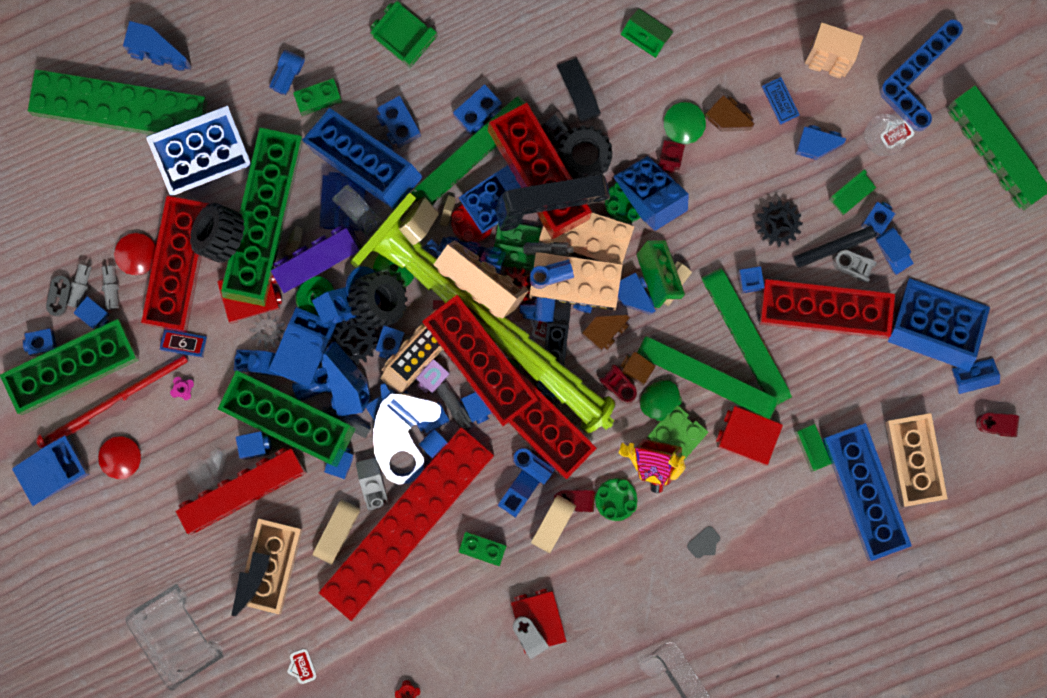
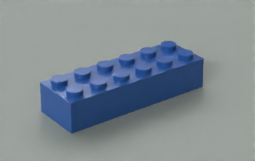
M331 108L327 110L302 139L314 154L394 210L422 179V175L410 162Z
M866 423L822 439L867 561H873L911 547L910 539Z

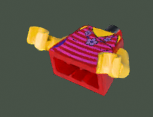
M643 439L635 448L633 443H629L628 446L623 442L621 443L619 454L631 460L636 471H638L640 480L651 482L650 490L654 493L663 492V486L669 485L672 480L678 479L686 469L685 456H681L682 447Z

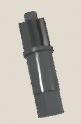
M568 242L525 243L523 247L524 254L536 255V252L568 257L573 252V247L568 245Z
M444 382L439 385L436 390L459 426L465 427L466 430L471 428V419L465 407L461 405L448 383Z
M330 405L328 408L323 407L322 412L356 428L354 433L364 438L367 437L371 426L349 415L337 416L336 410H333Z

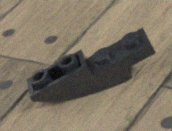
M555 302L553 322H547L545 350L554 355L556 361L564 366L571 304Z

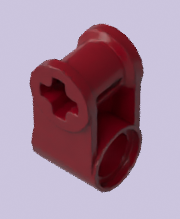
M613 364L611 366L612 369L603 377H599L598 380L620 402L631 404L637 398V389L624 373ZM626 388L631 389L634 393L630 399H624L621 395V392Z
M997 413L981 414L976 419V427L983 433L1017 438L1020 416ZM988 419L991 422V426H987L983 421Z
M563 490L557 492L553 497L554 502L557 495L562 497V494H565V498H568L571 503L577 505L574 509L575 512H594V490Z

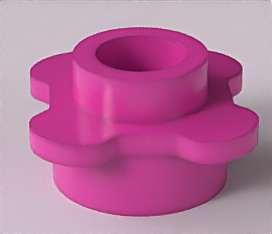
M180 377L174 378V387L170 391L173 398L181 397L185 401L189 400L194 382L192 380H182Z

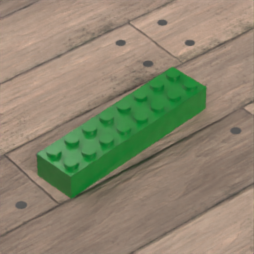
M35 69L27 111L32 116L151 135L205 114L208 101L203 96Z
M259 128L240 209V214L244 219V235L236 253L228 260L221 289L223 298L260 306L266 305L273 275L271 270L274 269V263L276 262L303 145L302 136Z

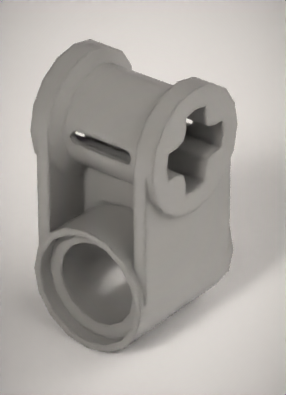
M848 250L839 252L833 258L835 269L865 283H869L871 270L877 264V262L870 258L860 256ZM841 255L849 259L848 266L840 264L839 258Z
M518 617L514 620L513 630L530 659H533L549 648L530 619ZM520 621L523 623L528 622L529 625L526 627V632L517 630L520 627Z

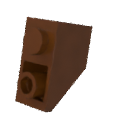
M724 95L705 115V118L720 132L751 131L755 125L752 122L754 120L748 112L740 111L737 108V102L731 97L726 98Z
M628 315L596 317L582 332V336L599 351H602L604 348L608 350L616 341L613 339L618 332L622 334L629 327L628 320L630 317Z
M634 351L632 356L627 354L620 367L624 368L622 372L625 376L644 386L656 366Z

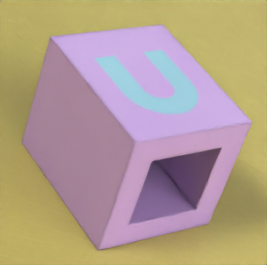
M433 359L416 378L419 382L417 386L424 393L430 391L433 394L450 374Z

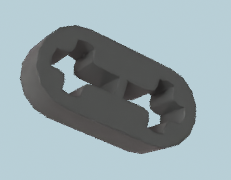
M56 276L50 284L46 309L55 317L64 315L68 307L67 303L72 286H70V280L64 276ZM63 280L67 287L62 288L61 294L58 295L59 288L56 287V283H60ZM58 297L60 298L59 304L62 306V309L54 312L55 310L51 308V305L56 304Z

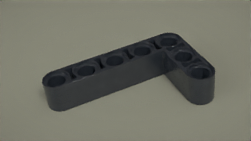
M604 175L508 190L501 195L495 208L500 231H509L517 228L526 214L603 202L610 198V193Z

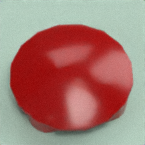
M463 204L456 208L452 214L451 225L453 232L466 243L481 242L493 230L491 228L482 234Z
M127 234L120 239L115 247V262L120 270L126 274L134 276L145 275L152 268L156 246L144 234Z
M122 436L113 437L107 440L100 448L98 454L99 466L111 478L127 479L140 466L141 450L129 438Z

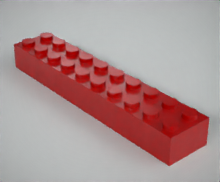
M461 427L318 593L346 618L353 621L490 463L494 455Z

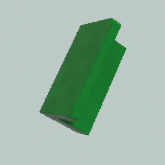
M638 9L629 19L620 35L656 58L665 43L672 36L673 31Z
M865 169L829 199L842 216L876 189V186L866 176L867 171Z
M815 424L794 432L811 472L832 464Z

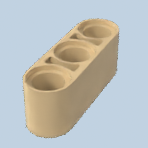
M422 197L412 205L398 229L412 245H415L426 236L439 213L425 197Z
M557 495L531 544L550 554L577 505Z
M341 499L313 552V556L333 565L361 509Z

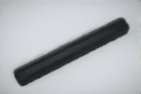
M868 226L794 257V262L798 268H801L875 238V230L872 226Z

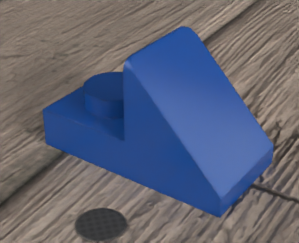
M895 228L889 229L875 239L895 275L914 264L909 255L911 250Z

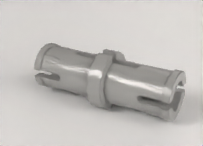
M78 264L74 282H71L70 285L72 290L67 303L68 306L78 308L81 304L84 292L88 289L86 285L92 267Z
M110 265L106 268V266L101 267L104 284L102 291L105 294V310L110 311L114 310V308L118 310L120 309L117 293L119 285L116 283V267Z

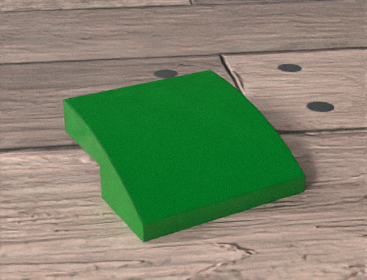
M520 223L513 230L500 231L498 225L494 247L506 252L503 266L532 271L536 255L524 254L523 247L525 243H539L542 227Z

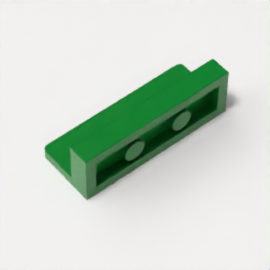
M647 240L636 256L654 307L660 308L667 299H682L685 292L666 240Z

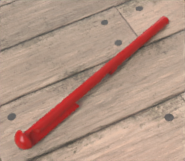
M186 356L179 357L44 437L42 434H39L36 439L37 445L42 449L61 437L70 436L91 423L89 421L91 418L112 407L119 400H127L132 394L188 362Z

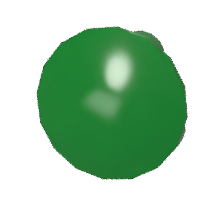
M689 102L673 105L664 117V129L667 137L679 144L695 143L703 135L706 128V119L703 111L698 106Z
M618 183L609 188L610 198L605 200V206L612 218L626 224L636 222L641 218Z
M661 380L654 382L642 393L640 409L649 418L663 421L667 415L672 413L682 403L680 391L670 381Z
M619 478L609 479L597 489L595 504L597 510L604 518L611 521H622L630 517L637 509V493L627 480Z

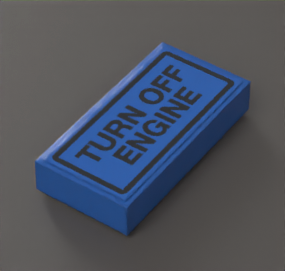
M782 77L762 86V90L779 125L800 116Z

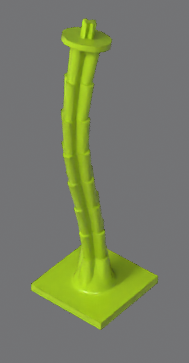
M409 193L352 259L350 264L357 268L370 252L375 251L401 268L405 267L428 290L432 289L445 303L458 295L493 342L509 358L513 357L536 381L540 380L562 403H566L582 419L581 428L584 432L591 433L601 426L605 430L609 427L611 428L614 420L610 415L615 408L613 398L610 396L603 398L598 396L585 386L579 377L557 362L554 355L529 338L530 335L506 317L502 319L492 315L488 307L476 302L466 290L458 288L455 285V281L450 277H445L439 273L438 268L434 266L437 259L421 248L422 244L420 242L412 245L398 229L402 223L401 216L416 199Z

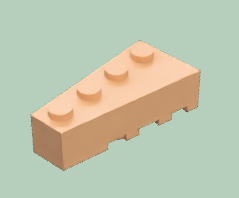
M453 241L449 243L434 263L439 273L445 277H450L455 281V285L458 288L469 292L476 302L484 304L489 308L490 313L496 317L503 319L516 310L529 292V289L525 286H522L520 289L513 284V278L508 275H499L496 273V267L490 263L479 262L478 255L458 242Z

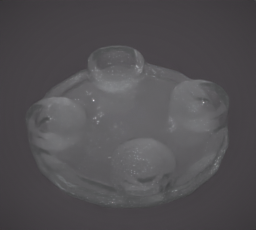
M890 114L875 116L867 124L864 131L865 142L874 154L892 156L898 153L905 145L907 140L905 124L898 117Z

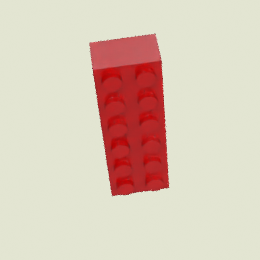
M527 103L489 122L488 132L521 188L572 180ZM586 204L538 212L537 215L553 240L590 220L592 211Z
M166 196L141 320L142 324L187 333L202 259L201 255L194 253L191 249L190 233L197 215L209 203Z
M765 279L764 289L762 290L759 325L888 339L891 337L895 294Z
M458 295L454 296L422 321L426 329L502 427L538 400Z
M513 366L538 400L508 424L564 479H568L597 448Z
M285 447L275 453L276 457L273 459L264 458L256 463V468L252 470L246 468L236 474L237 478L234 480L225 479L217 484V489L213 491L212 489H207L199 493V498L195 501L189 499L179 504L180 509L175 512L186 533L194 535L307 474L296 451Z

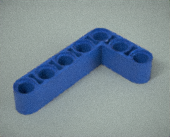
M957 20L947 21L880 88L881 97L915 131H924L930 125L932 116L906 88L959 38L963 27ZM947 27L955 28L956 35H949ZM933 41L939 42L941 50L933 49L931 43ZM923 56L926 59V64H918L916 57ZM901 71H908L911 74V79H903ZM892 85L896 89V93L888 94L885 87ZM901 101H908L911 104V109H903L900 104ZM916 116H923L926 119V124L919 125L916 122Z

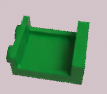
M397 0L394 4L391 2L384 10L385 15L381 20L377 19L371 25L370 29L372 31L370 35L411 69L438 35L434 29L428 28Z

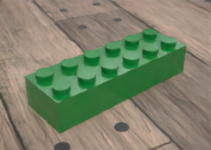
M976 86L970 88L948 106L950 110L948 113L952 120L959 122L963 135L967 139H971L975 144L973 147L976 153L986 159L988 169L991 173H996L1000 178L999 183L1001 187L1011 193L1013 196L1012 201L1017 208H1022L1024 211L1047 195V182Z
M117 319L0 374V377L17 414L25 415L139 361V357L122 321Z
M237 370L217 408L334 467L338 466L356 428Z

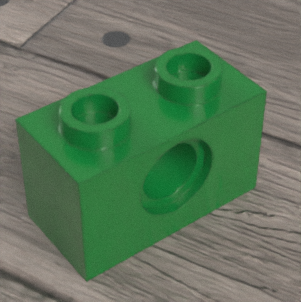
M334 78L293 92L302 117L342 103Z
M465 532L458 553L500 567L507 546Z

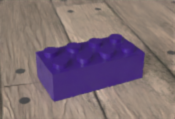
M342 224L330 232L331 236L328 238L324 234L311 242L312 247L307 248L305 245L292 253L294 257L289 259L288 256H285L274 263L275 268L271 272L282 292H288L360 251L363 246L351 225L345 227Z

